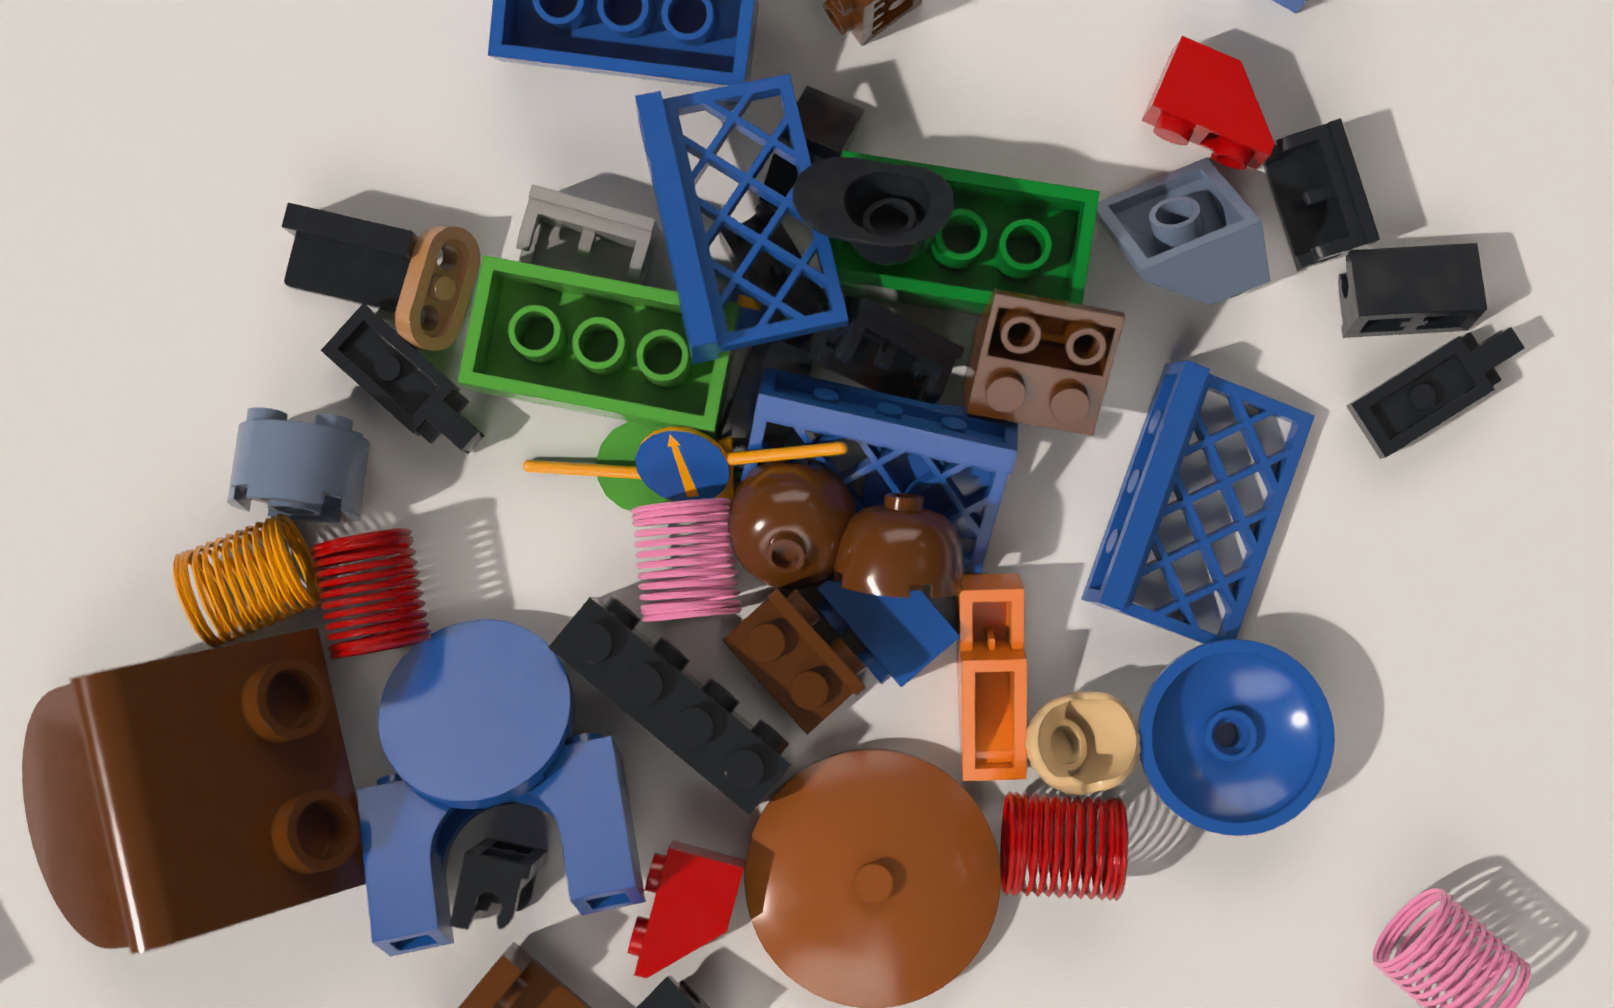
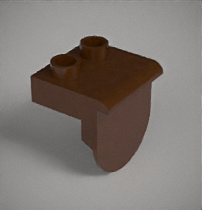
M318 627L71 678L70 684L47 692L36 704L27 725L22 757L23 798L29 834L41 873L56 905L79 935L93 945L104 949L129 947L131 954L150 951L366 884L358 801Z

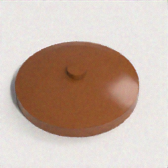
M861 748L835 753L811 763L789 778L776 791L763 809L752 832L746 855L744 887L746 903L755 932L774 963L789 978L814 995L834 1003L858 1008H887L912 1003L931 995L954 980L971 963L983 946L994 923L999 904L1001 871L995 839L986 818L973 798L954 778L932 763L908 753L883 748Z

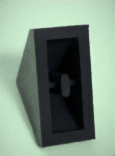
M806 86L797 101V106L811 165L814 162L828 158L842 157V152L849 150L865 109ZM787 130L780 142L792 148ZM773 153L764 185L786 197L798 178L797 168ZM759 196L760 203H768L770 207L778 209V207Z

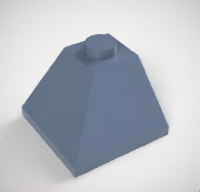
M1207 157L1098 202L1096 218L1143 281L1210 305L1238 296L1247 290L1270 281L1261 219Z

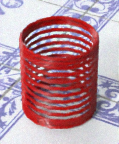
M397 528L362 533L318 543L310 548L309 551L313 553L310 557L317 560L312 564L315 568L345 564L383 555L400 554L378 561L345 565L315 573L314 576L316 578H325L375 567L399 565L376 572L318 582L316 587L322 589L374 578L398 576L374 583L325 591L318 595L320 599H327L367 590L396 587L368 595L325 602L320 606L323 610L399 597L366 606L325 613L322 618L329 620L354 614L398 608L326 624L324 629L332 630L392 620L328 634L326 639L332 641L391 631L332 644L328 647L331 659L335 660L414 645L432 639L433 636L429 634L432 630L427 628L430 623L420 620L426 617L428 612L417 610L424 607L426 602L417 599L424 592L415 589L421 585L422 581L412 579L420 573L419 570L413 568L418 561L410 558L416 553V550L409 548L414 542V537L410 535L413 532L412 530Z
M1009 791L1004 800L1000 843L1001 884L1004 893L1007 896L1010 893L1013 896H1017L1022 891L1028 897L1033 892L1039 897L1043 892L1048 898L1053 893L1058 898L1065 894L1069 899L1075 894L1079 899L1086 895L1091 900L1097 896L1101 900L1106 897L1110 901L1113 898L1118 901L1124 892L1128 867V820L1124 801L1120 797L1115 799L1112 796H1108L1104 802L1100 796H1097L1093 802L1088 795L1084 798L1083 802L1078 795L1072 801L1067 794L1063 797L1062 802L1057 794L1050 801V797L1046 793L1042 795L1040 801L1039 796L1034 792L1029 803V796L1025 792L1020 795L1017 791L1014 794ZM1098 809H1099V849H1098V862H1097V860H1096V829H1097V815H1098ZM1088 812V850L1086 862V822ZM1066 815H1067L1066 851H1065V825H1066ZM1076 816H1077V821H1078V828H1077V850H1076V855H1075V831H1076ZM1055 817H1056V836H1055ZM1027 861H1028V871H1029V882H1028V886H1026V881H1025L1026 869H1027ZM1039 867L1040 882L1037 888L1036 876L1037 868ZM1048 868H1049V872H1050V886H1049V890H1048V886H1047V882H1046V880H1047V875H1048ZM1059 869H1060V878H1061L1060 889H1058V885H1057V880H1058V875H1059ZM1071 874V883H1072V885H1071V889H1070V891H1069L1068 880H1069V875ZM1080 874H1081V879H1082V889H1081V892H1080V889H1079V886H1078L1079 880H1080ZM1091 876H1092V884H1093L1092 892L1090 891V888H1089ZM1101 882H1102V888H1103V892H1102V893H1101V890H1100V884H1101Z

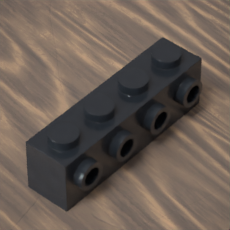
M611 595L606 603L598 597H589L548 648L750 815L790 767L792 758L783 752L790 743L763 720L760 719L753 727L735 712L734 709L740 701L714 679L710 678L703 685L688 673L685 667L689 664L690 660L666 639L660 637L654 644L640 633L635 627L641 619L614 596Z

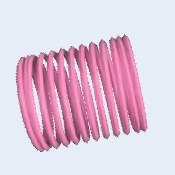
M728 498L657 503L634 507L630 511L634 514L631 519L634 520L632 524L635 527L711 521L678 527L637 530L633 533L635 537H646L664 534L708 532L635 542L634 546L637 548L705 543L641 551L635 554L637 558L701 554L638 562L636 567L639 569L697 565L642 572L637 575L639 579L693 576L641 583L638 586L640 590L688 587L641 594L639 598L642 601L677 599L643 604L640 607L642 610L640 613L643 615L641 620L643 622L740 613L742 609L739 607L741 604L739 600H722L737 597L740 594V591L737 589H725L735 587L739 583L737 579L728 578L735 576L738 570L735 568H724L733 566L737 562L735 558L727 557L734 554L733 548L727 547L731 545V538L726 536L729 535L727 524L730 516L724 515L728 514L731 510V506H729L731 501Z
M1433 888L1422 892L1399 910L1386 925L1373 950V965L1384 972L1386 976L1392 978L1394 983L1400 985V989L1408 992V996L1416 1000V1003L1424 1008H1436V1005L1439 1004V1008H1474L1497 986L1506 970L1511 968L1501 988L1481 1007L1492 1008L1505 994L1520 966L1521 970L1516 984L1508 997L1498 1007L1516 1008L1526 993L1531 979L1529 963L1519 957L1518 953L1511 951L1508 945L1501 942L1500 938L1493 936L1492 931L1485 929L1484 924L1477 922L1476 917L1469 915V911L1461 908L1460 903L1452 901V896L1441 888ZM1441 901L1439 906L1427 913L1412 928L1402 941L1394 958L1389 960L1395 945L1410 924L1424 910L1434 903ZM1454 916L1452 922L1444 926L1448 919ZM1432 918L1431 922L1426 927V929L1420 934V936L1408 948H1406L1410 941L1418 933V931ZM1462 923L1461 928L1454 932L1457 925ZM1471 929L1469 935L1463 938L1465 932ZM1479 936L1478 941L1471 945L1473 940ZM1488 943L1487 947L1480 952L1482 946ZM1496 950L1495 955L1489 958L1491 952ZM1417 957L1414 964L1407 967L1408 964L1411 963ZM1464 961V963L1456 970L1459 964H1461ZM1425 964L1422 971L1415 975L1418 968ZM1475 965V967L1469 972V974L1459 983V981L1463 978L1467 971ZM1432 972L1430 978L1423 982L1424 978ZM1409 974L1408 979H1404V976ZM1440 979L1438 985L1431 990L1432 985ZM1417 981L1416 986L1412 987V983ZM1447 988L1444 995L1439 997L1440 992ZM1425 989L1424 993L1420 994V990ZM1455 995L1452 1002L1447 1004L1448 999L1452 998Z

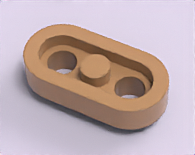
M435 225L426 229L416 241L395 311V325L399 336L414 348L430 351L443 350L457 339L461 331L480 266L478 243L474 236L466 229L456 226ZM440 249H442L443 259L441 264L438 265L437 258ZM424 308L425 320L421 325L420 317L422 309Z

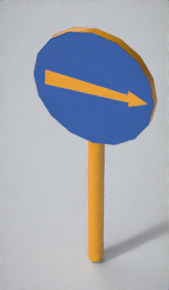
M669 426L655 430L641 441L635 460L637 473L647 487L666 499L684 501L711 499L724 491L731 474L730 465L842 455L847 452L848 446L844 442H831L725 453L722 446L705 433L689 427Z

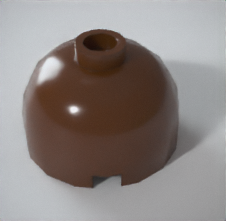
M780 460L761 464L751 469L737 485L728 522V532L731 538L730 544L734 555L749 574L765 585L790 590L805 589L820 583L833 575L841 537L849 519L856 514L855 498L844 480L821 463L809 460L807 466L800 463H787V460Z
M886 493L884 505L863 508L849 519L841 537L832 580L834 583L842 581L841 587L872 595L910 598V591L921 590L923 585H931L930 598L957 596L963 589V544L957 529L944 515L923 508V496L908 493Z

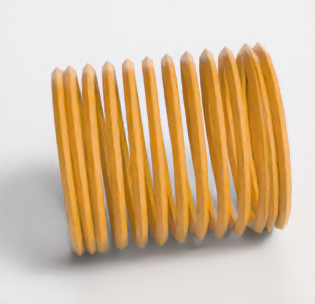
M278 513L276 516H271V518H265L264 522H256L254 526H246L244 530H236L235 534H226L225 538H216L215 542H206L205 546H196L195 550H186L181 554H176L172 564L175 588L185 615L202 641L212 648L226 645L227 641L233 642L237 637L243 638L246 636V633H255L256 629H265L266 624L272 626L275 625L276 621L282 622L285 621L286 617L292 618L296 613L302 614L305 612V609L312 610L320 607L322 599L318 597L322 589L316 587L318 582L321 581L320 578L314 576L318 571L317 568L312 566L314 560L310 557L311 552L294 522L283 513ZM258 537H259L260 540L263 542L265 552H264V550L262 549V547L259 545V539H258ZM283 537L286 539L301 568L308 593L301 583L297 569L285 547ZM248 541H249V542L252 544V546H253L254 554H253V552H252V551L250 550V548H249V543H248ZM238 544L243 549L244 557L239 552ZM228 548L233 553L234 560L230 557ZM218 551L223 557V563L218 557ZM208 555L213 561V566L208 561ZM188 565L193 571L198 594L211 623L217 630L218 638L208 626L192 590ZM256 572H257V574H258V576H259V578H260V581H261V583H262V585H263V587H264L265 593H264V591H263V589H262V587H261V585H260V583H259V580H258V577H257V575H256ZM233 573L235 574V576H236V578H237V580H238V582H239V584H240V587H241V589H242V591H243V593H244V596H245V599H246L248 608H247V606H246V604H245V602H244V600H243V598H242V595H241V593H240V591H239V589H238V586H237V583H236V580H235V578H234ZM245 573H246V575H247V577H248V579H249V581H250V584H251V586H252V588H253V590H254L256 599H255V597H254V595H253V593H252V591H251V589H250V587H249V584H248V582H247ZM223 576L226 579L229 588L234 596L239 613L237 612L229 596ZM220 593H221V595H222V597H223V599H224V602H225V604H226V607H227V610H228V614H229L230 619H229L228 616H227V613H226V610H225V606H224L223 600H222V598H221V596H220ZM295 598L300 603V608L296 605ZM285 600L290 606V612L286 608ZM276 606L281 611L280 616L277 614ZM266 610L271 615V619L267 618ZM257 615L261 619V624L257 621ZM247 619L252 624L251 628L248 626ZM238 625L242 628L241 632L238 630Z

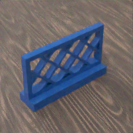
M790 73L665 99L662 98L661 90L636 95L635 101L639 127L692 363L696 364L719 359L718 353L848 326L849 320L829 236L818 233L811 228L813 241L801 259L769 241L787 213L806 224L793 206V187L787 196L784 197L755 179L772 153L795 165L798 176L811 165ZM780 96L784 117L771 136L741 118L752 101ZM737 104L732 112L724 108L725 106ZM706 111L723 121L724 124L706 149L683 135L679 116ZM733 129L764 146L747 173L716 155ZM787 130L792 148L780 142ZM688 153L700 159L692 171ZM709 165L739 183L722 210L699 198L696 193L695 185ZM748 189L778 207L761 235L730 217ZM701 213L714 220L707 232H705ZM722 227L727 228L754 245L736 273L711 258L709 247ZM762 251L793 269L776 297L744 279ZM816 252L821 272L808 265ZM715 275L728 282L721 295L719 294ZM801 275L826 290L830 311L804 316L786 305L784 301ZM737 288L769 307L756 327L728 332L723 309ZM776 313L788 319L785 321L770 323L776 315Z
M1183 360L1164 365L1081 600L1105 609H1111L1198 643L1205 644L1212 641L1237 638L1315 415L1209 373V368L1189 360ZM1208 390L1227 398L1237 421L1212 434H1209L1200 413ZM1244 405L1259 411L1249 416ZM1269 416L1292 423L1284 448L1266 457L1253 424ZM1241 430L1254 463L1227 475L1214 443ZM1194 431L1198 441L1189 444ZM1202 449L1216 481L1188 494L1179 470L1185 456ZM1278 462L1275 473H1273L1270 465ZM1259 472L1268 493L1263 507L1245 516L1232 484L1253 473ZM1173 490L1177 500L1168 504ZM1220 490L1233 522L1206 534L1193 506V502ZM1181 509L1195 540L1166 553L1158 535L1160 523L1164 516ZM1257 521L1254 533H1252L1249 525ZM1238 531L1247 552L1242 566L1224 575L1210 544ZM1152 549L1156 559L1147 563ZM1199 550L1213 581L1184 594L1171 563ZM1160 568L1174 600L1153 610L1132 603L1141 577ZM1236 581L1233 592L1231 593L1228 584ZM1216 590L1226 610L1217 635L1199 628L1189 605ZM1178 609L1183 622L1166 615Z
M765 368L747 451L771 448L764 439L767 422L793 427L805 444L803 445L831 443L841 438L858 442L868 458L842 472L830 456L815 457L819 463L825 465L844 480L855 498L856 513L865 507L849 483L874 469H877L892 493L917 495L940 483L955 505L941 514L951 523L964 518L976 535L972 551L964 550V571L981 574L1009 474H1012L1018 453V423L968 414L962 410L774 368ZM813 432L820 433L821 435L816 437ZM876 446L883 447L884 449L879 451ZM903 453L919 455L923 458L931 472L903 486L887 462ZM805 458L787 460V463H798ZM939 460L946 461L947 463L942 465ZM758 463L744 464L741 481L751 469L758 466ZM967 467L993 472L989 488L967 500L950 478V476ZM885 497L881 498L880 500L876 501L868 507L884 505ZM984 507L981 519L979 520L974 511Z

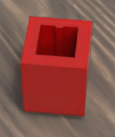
M1181 36L1168 57L1141 121L1154 126L1153 132L1165 141L1183 146L1188 145L1190 141L1213 151L1211 157L1226 167L1236 170H1246L1247 167H1251L1256 170L1271 155L1275 142L1241 60Z
M675 840L668 847L666 856L654 853L644 891L656 894L649 918L637 916L627 954L638 956L634 972L635 976L647 979L727 932L746 860Z

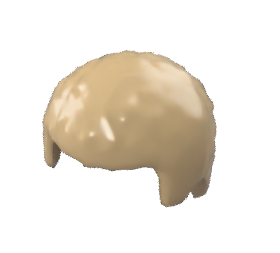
M1077 691L1055 698L1037 711L1030 721V726L1026 728L1025 748L1027 749V756L1031 767L1037 771L1045 783L1068 795H1085L1114 788L1132 775L1141 752V736L1137 731V722L1133 717L1132 711L1126 707L1123 701L1108 693Z

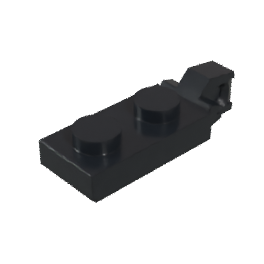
M364 303L321 349L331 361L407 429L417 436L421 435L429 443L432 444L442 433L457 448L469 455L485 437L480 430L460 414L470 402L459 392L461 389Z
M1512 327L1495 333L1481 343L1477 342L1471 332L1462 337L1458 336L1352 401L1346 407L1380 459L1386 458L1494 391L1493 386L1502 381L1494 367L1525 349Z

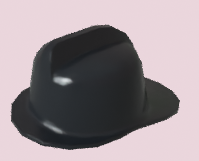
M832 157L814 162L799 174L793 186V206L803 222L818 233L839 240L849 241L860 256L871 263L886 266L903 264L916 258L921 252L928 251L932 245V237L948 224L954 210L953 191L945 179L927 168L911 165H894L852 157Z

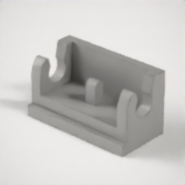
M532 184L516 245L517 249H521L520 262L645 285L660 233L656 219Z

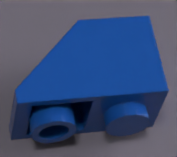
M826 580L817 588L825 599L815 607L840 636L849 628L866 646L857 656L881 684L892 677L900 687L904 686L960 638V635L921 590L910 591V598H898L848 590L841 587L842 581L834 583L833 580Z

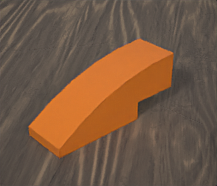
M1019 573L964 574L962 592L956 596V632L960 635V638L956 640L962 780L1027 779V749L1025 748L1027 728V657L1024 651V586Z

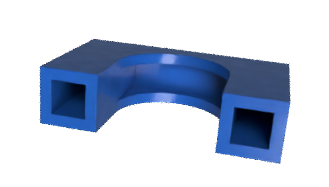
M583 733L568 738L553 763L542 774L544 778L538 784L510 801L487 808L459 809L449 807L446 803L435 801L420 794L407 785L398 773L379 778L376 781V786L356 790L372 943L390 957L454 943L453 929L449 926L451 912L446 877L447 860L451 847L461 830L473 818L486 810L507 804L533 806L548 813L556 820L561 836L570 901L582 916L646 902L623 758L612 735L603 737L598 733Z

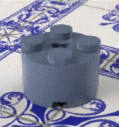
M263 407L248 408L246 421L238 425L227 503L250 512L251 500L268 503V516H276L278 513H283L291 520L340 523L341 511L352 522L360 520L370 442L363 437L362 433L352 430L353 420L338 415L315 414L313 415V422L306 423L287 420L288 414L280 410Z

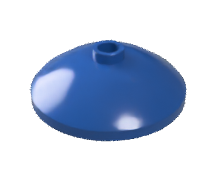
M1228 639L1212 641L1196 646L1175 658L1161 671L1150 686L1140 710L1137 728L1141 736L1140 761L1147 780L1156 795L1170 810L1185 821L1198 828L1222 835L1245 836L1273 830L1295 818L1306 809L1321 790L1328 776L1334 754L1335 734L1332 713L1328 701L1314 677L1287 653L1267 644L1251 640ZM1230 722L1235 727L1236 737L1231 744L1222 746L1216 739V731L1221 724Z

